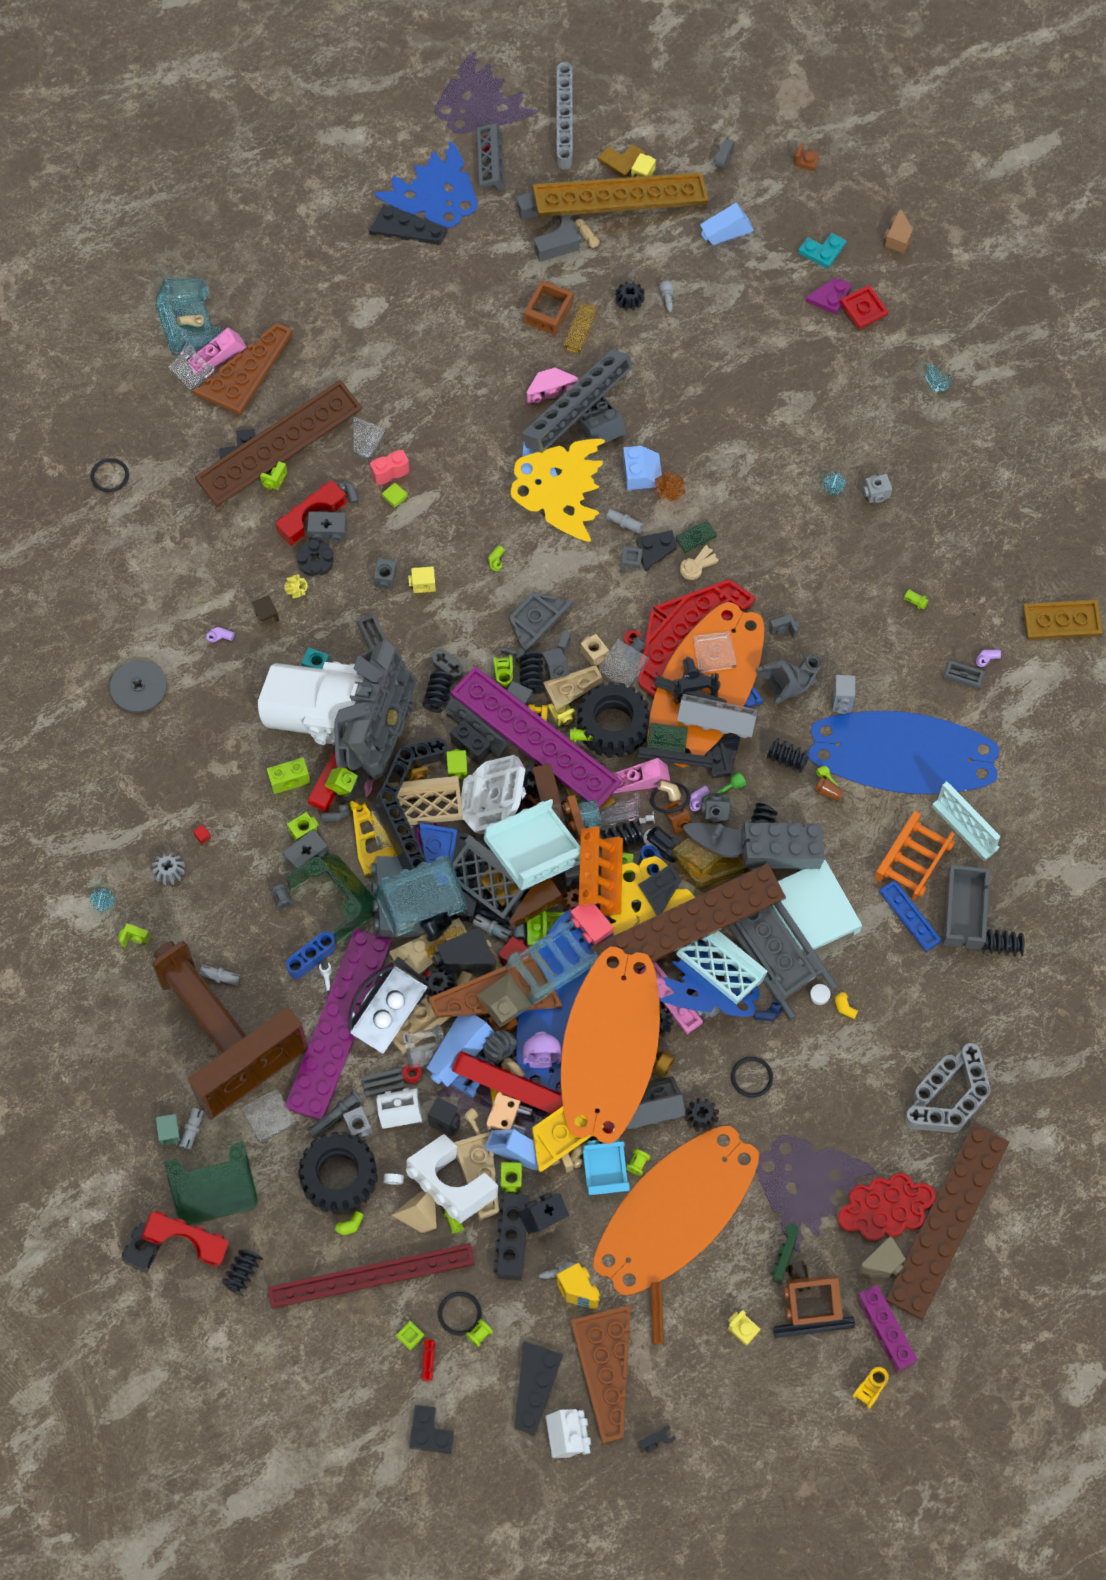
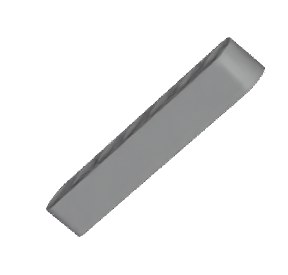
M561 62L557 66V166L564 170L572 166V66L568 62Z

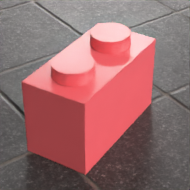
M595 904L578 905L571 911V923L576 929H581L583 932L582 936L588 944L592 943L594 946L614 933V927Z

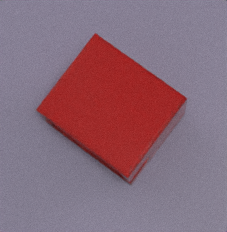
M203 825L193 831L201 844L211 838L210 833Z

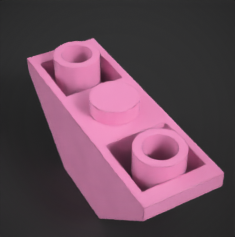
M557 368L538 372L527 390V404L539 403L542 400L553 399L563 395L579 380L578 377Z

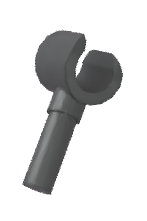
M501 648V652L515 655L517 662H520V656L525 653L522 648L517 650Z

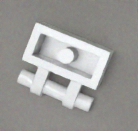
M403 1088V1091H387L385 1094L378 1095L377 1107L382 1129L422 1122L417 1088Z
M558 1410L546 1416L552 1458H569L579 1453H582V1455L590 1454L589 1445H591V1440L588 1437L586 1428L588 1421L584 1416L583 1410Z

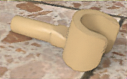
M471 1108L465 1113V1119L471 1124L477 1136L481 1134L474 1121L478 1114Z

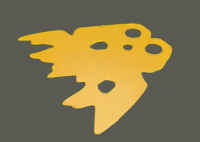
M588 439L577 441L570 445L569 452L564 447L557 446L546 449L543 453L536 452L521 457L515 463L514 474L518 479L512 483V498L529 511L537 512L543 508L545 519L548 523L571 536L590 542L591 538L583 521L593 520L599 512L582 506L580 501L584 500L582 495L584 492L599 488L598 485L594 484V479L591 478V475L598 471V467L602 466L603 461L584 460V458L591 453L597 452V446L603 444L605 440ZM524 463L532 465L533 470L530 474L522 473L521 466ZM551 468H559L562 470V473L552 477L550 470ZM541 479L542 483L537 485L535 480ZM521 485L529 488V494L525 497L518 494L517 490ZM567 505L574 507V515L571 516L564 513L563 508Z
M654 856L643 859L639 866L635 863L622 865L621 914L610 916L616 920L615 923L611 924L614 927V936L657 916L638 887V884L651 877L647 873L648 865L656 864L659 867V871L668 866L659 857ZM632 870L636 876L634 881L626 882L623 879L624 872ZM676 889L662 913L695 898V896L688 889ZM638 899L641 902V908L635 913L632 909V901Z

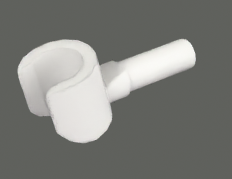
M328 963L329 968L327 970H322L321 964L319 965L320 974L325 980L326 992L331 990L329 976L332 970L330 963Z

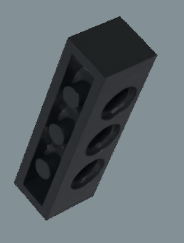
M505 1193L504 1200L500 1199L499 1212H503L502 1220L498 1219L497 1232H501V1238L496 1240L495 1252H499V1259L494 1260L493 1272L497 1273V1279L522 1281L527 1231L519 1211L526 1208L525 1204L529 1202V1195ZM516 1213L519 1218L511 1221L508 1219V1215ZM514 1233L517 1238L514 1241H509L506 1239V1235ZM505 1254H514V1260L506 1261L504 1259Z

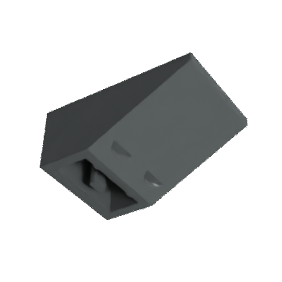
M603 396L576 421L586 440L603 439L605 440L604 443L626 434L622 415Z

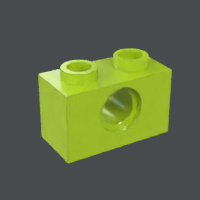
M304 758L267 768L274 794L311 783Z

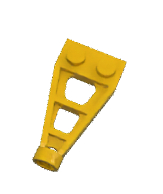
M357 798L352 800L349 805L354 817L358 860L364 876L367 877L371 875L370 865L374 862L376 856L397 857L388 835L366 807L364 798ZM370 821L374 831L363 835L360 823ZM376 837L383 844V849L369 854L366 851V840Z

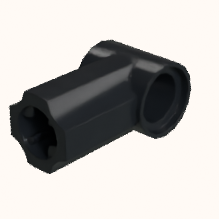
M654 826L646 835L647 840L661 851L660 855L671 863L676 862L685 847L682 841L669 836L659 826Z

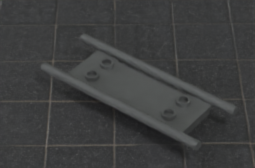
M779 902L774 906L807 955L803 953L772 906L736 924H732L728 928L744 952L762 967L766 968L768 972L764 982L776 1000L781 1003L782 1009L788 1018L793 1020L797 1016L786 1001L789 996L820 974L832 991L837 989L838 985L782 902Z

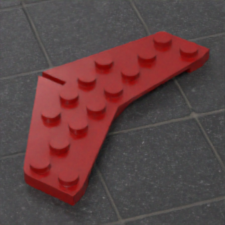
M725 580L653 606L645 640L647 644L643 651L638 679L639 687L654 698L657 690L654 683L657 676L662 677L667 664L677 648L704 617L716 607L726 602L734 603L739 606L741 611H745L756 601V597L735 582ZM725 610L722 612L721 617L729 621L733 618V613Z

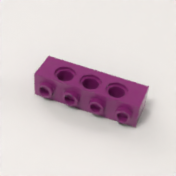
M878 1285L859 1293L857 1301L896 1374L915 1365L918 1359Z

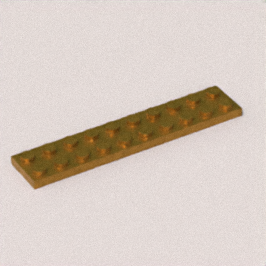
M702 172L532 185L538 217L708 205L709 201Z

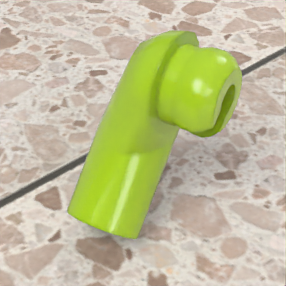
M500 545L488 556L489 566L493 571H499L502 568L499 558L505 550Z
M355 1211L350 1221L338 1222L336 1224V1232L341 1235L355 1233L364 1215Z

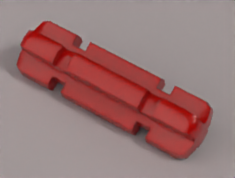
M426 1339L423 1346L425 1351H423L421 1379L423 1381H432L435 1340Z

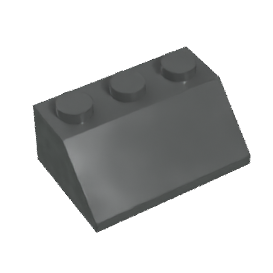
M673 1076L648 1082L642 1100L626 1127L627 1130L638 1129L644 1125H654L661 1121L675 1120L686 1116L682 1093Z

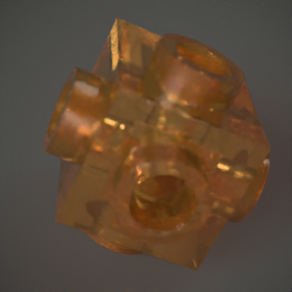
M668 471L655 479L657 495L673 501L685 494L683 477Z

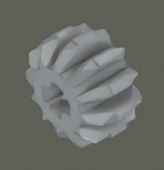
M163 852V858L156 856L157 862L152 863L154 868L152 874L156 876V881H162L165 886L168 881H170L171 885H174L175 879L181 881L180 875L185 874L183 869L185 864L181 861V857L179 855L175 857L172 852L169 856Z

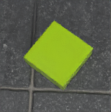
M394 483L382 493V497L395 508L408 497V494Z
M409 1321L395 1336L411 1351L425 1337V1334Z

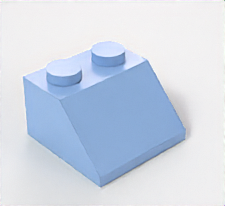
M643 446L624 447L623 463L627 490L663 487L659 453Z

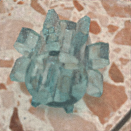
M832 472L830 476H825L823 487L826 488L829 494L838 495L840 491L844 492L847 480L843 479L842 474Z
M99 887L97 891L94 890V893H91L89 902L93 903L94 909L107 911L108 908L114 906L115 896H112L110 889Z

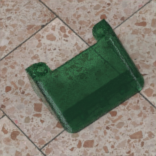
M244 1141L231 1146L229 1150L230 1161L184 1172L183 1165L179 1160L169 1159L164 1161L177 1217L186 1221V1225L252 1210L256 1207L258 1197Z

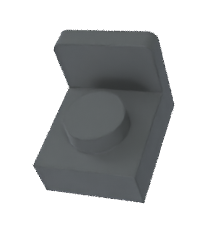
M791 614L770 621L769 631L771 635L783 634L789 629L792 637H797L798 630L800 629L796 619H793Z

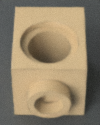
M597 634L583 639L580 652L591 666H598L609 659V650ZM591 648H596V649H598V650H597V651H591V650H589V649H591Z

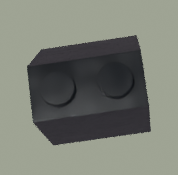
M480 927L436 946L432 958L436 969L442 968L443 971L448 969L451 973H461V971L489 973L492 972L496 964V960Z

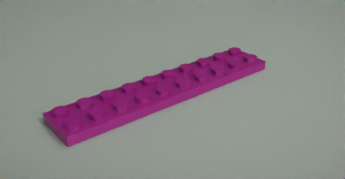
M476 666L451 691L453 698L538 765L551 763L554 777L595 810H598L622 783V780Z
M355 928L285 1104L286 1110L315 1120H320L326 1115L356 1037L347 1028L351 1001L363 981L373 972L383 967L392 945V940L377 937L375 934ZM379 976L373 979L361 992L354 1008L355 1014L358 1013L366 993L378 981Z

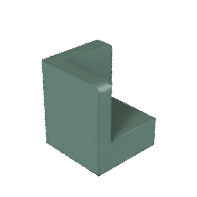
M173 1114L156 1117L158 1138L161 1146L180 1143L181 1135L178 1130L177 1116Z

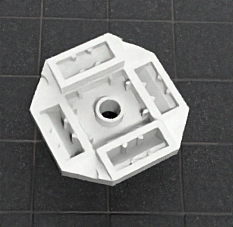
M511 755L486 761L463 781L461 793L463 820L479 835L485 834V829L490 824L498 823L508 816H514L524 809L528 778L525 774V768L517 756Z

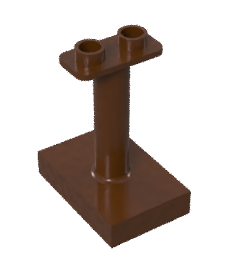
M169 941L155 951V960L152 963V967L160 987L163 990L169 988L174 990L222 1053L187 1078L197 1103L210 1120L214 1119L307 1051L308 1045L303 1026L288 1006L253 1032L246 1035L196 971L189 947L184 941L176 945L173 941Z

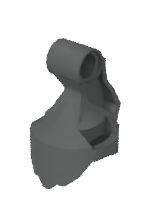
M811 654L800 663L799 667H796L778 658L755 670L759 676L768 680L771 689L776 694L774 703L778 704L791 697L798 698L809 687L815 685L818 682L815 676L822 665V661L819 656ZM774 677H775L776 681L778 682L780 688L777 686V684H776V682H775V680H774Z

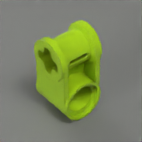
M512 655L506 658L494 656L493 664L496 683L507 690L513 681Z

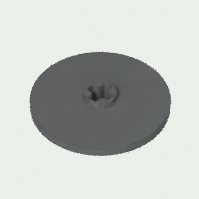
M145 660L125 663L116 670L110 682V692L114 702L120 708L134 713L146 712L155 708L163 700L167 691V681L163 671L156 664ZM141 683L142 688L138 687L136 689L135 685H139Z

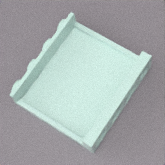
M552 799L545 802L542 801L530 809H524L514 816H508L498 823H492L485 829L484 841L521 891L580 864V845L552 810Z
M824 860L820 869H804L778 881L786 896V899L781 901L814 950L847 934L852 933L855 935L860 933L862 924L826 860ZM773 905L772 907L774 908L780 919L783 921V923L785 924V926L787 927V929L789 930V932L791 933V935L793 936V938L795 939L803 953L806 954L805 950L803 949V947L801 946V944L799 943V941L797 940L789 926L786 924V922L784 921L776 907Z

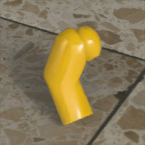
M845 992L838 993L835 996L838 1012L855 1019L858 1010L849 1006L848 996Z

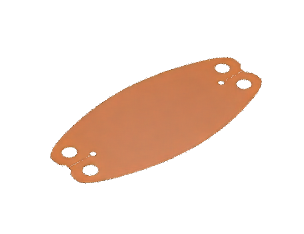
M731 602L719 605L704 617L686 636L667 664L662 677L672 681L681 679L685 672L683 660L686 657H690L694 660L695 667L700 670V673L711 677L712 673H714V677L715 673L719 674L721 685L717 697L726 700L729 704L744 706L757 676L755 669L759 667L764 642V622L761 615L754 612L745 613L740 610L739 606ZM725 610L733 613V618L729 621L721 617L722 612ZM749 620L754 621L757 625L753 631L745 628V623ZM657 687L650 713L647 735L648 748L679 752L682 748H688L691 754L704 756L721 739L724 733L716 729H702L698 725H684L677 721L681 702L678 703L677 700V704L674 703L672 692ZM709 688L698 689L708 694L711 693ZM680 735L681 739L677 740L676 736ZM659 737L665 738L667 740L666 747L658 748L655 745L656 739ZM674 763V764H676L677 766H680V767H687V766H689V765Z
M607 948L591 967L577 994L566 1026L561 1058L563 1109L567 1127L573 1136L585 1138L593 1134L600 1142L613 1143L621 1136L630 1123L646 1091L656 1058L660 1025L657 978L653 963L647 954L636 952L633 955H628L620 948ZM610 956L617 957L619 965L616 968H610L607 965V958ZM642 962L645 964L646 970L643 974H637L634 971L633 966L635 963ZM623 975L626 976V980H622L621 977ZM596 1108L600 1110L598 1114L595 1113ZM578 1115H583L587 1118V1125L583 1128L575 1125L574 1120ZM606 1121L612 1122L615 1126L614 1131L610 1134L602 1130V1125Z
M721 1126L697 1136L671 1152L638 1181L616 1210L595 1252L593 1262L595 1271L601 1276H608L613 1281L614 1288L621 1295H631L651 1287V1283L660 1282L684 1267L717 1237L737 1210L755 1175L759 1162V1151L751 1144L741 1142L739 1133L731 1126ZM726 1134L730 1138V1143L724 1147L720 1146L717 1143L719 1135ZM741 1153L749 1154L751 1158L750 1163L741 1165L738 1162V1156ZM723 1157H727L726 1162L722 1161ZM606 1254H611L615 1258V1263L611 1267H606L602 1263V1258ZM626 1258H630L631 1262L627 1263ZM628 1273L633 1274L636 1278L635 1284L633 1286H626L623 1283L624 1275Z

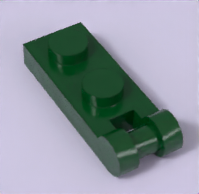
M795 1224L787 1226L786 1244L781 1243L778 1255L781 1256L779 1264L775 1263L771 1275H774L773 1282L778 1284L782 1283L798 1237L799 1229Z

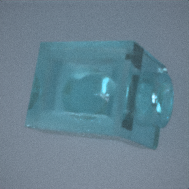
M934 364L926 367L924 376L933 392L946 390L950 386L952 381L951 374L942 377L939 369H936Z

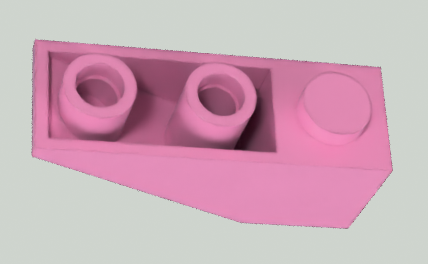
M227 328L188 361L195 374H199L234 358L246 348V345L237 332Z
M656 758L613 773L622 780L620 786L613 793L655 788L660 780L670 782L667 764Z

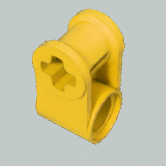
M881 1367L874 1368L852 1397L860 1399L870 1409L888 1381L887 1371ZM876 1373L881 1374L884 1381L876 1383L873 1380V1375Z

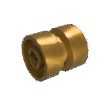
M658 1046L653 1073L664 1078L673 1065L676 1055L667 1050L662 1052L661 1047Z

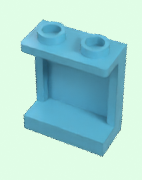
M619 1138L611 1144H599V1140L587 1141V1145L582 1146L587 1195L630 1191L629 1182H627L624 1141L619 1142Z

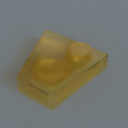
M452 926L445 930L446 933L425 950L428 957L433 956L436 946L464 934L462 926L458 928Z

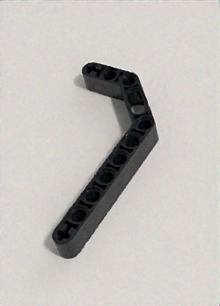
M434 738L401 747L394 756L374 800V807L421 909L429 914L436 911L443 901V896L397 795L409 769L434 763L442 758L448 746L445 740L441 738ZM391 772H397L400 775V780L396 787L391 786L388 782Z

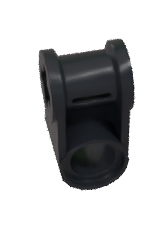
M447 909L438 910L430 914L427 913L426 917L419 923L425 930L427 942L441 938L446 929L451 925L452 917Z

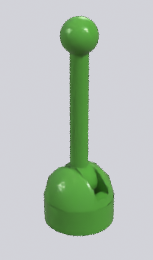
M737 772L731 777L730 784L716 793L721 794L731 787L735 789L742 788L747 785L741 773Z

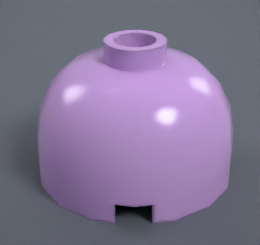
M537 1032L525 1042L523 1046V1063L525 1065L527 1062L531 1068L541 1069L552 1067V1063L556 1061L557 1065L561 1063V1044L554 1036L546 1032Z

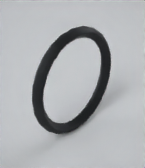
M107 458L95 464L90 478L92 484L98 490L115 492L125 486L129 478V471L122 461ZM106 462L120 464L125 470L124 481L119 486L111 489L99 486L95 481L94 474L101 464Z
M672 782V784H676L685 791L686 799L679 807L665 810L657 807L654 803L655 794L659 791L657 787L650 796V804L653 809L661 813L677 812L688 804L690 800L689 790L682 784Z
M745 1057L734 1065L731 1072V1081L734 1088L740 1094L747 1097H759L765 1094L772 1086L773 1072L766 1061L761 1058ZM746 1061H757L763 1064L769 1073V1082L766 1088L758 1093L745 1092L736 1083V1070Z
M466 1292L449 1294L442 1300L438 1309V1319L441 1326L447 1332L454 1335H465L467 1332H471L478 1325V1321L482 1316L478 1300ZM456 1296H464L471 1299L476 1305L477 1319L467 1330H453L443 1321L442 1310L449 1299Z

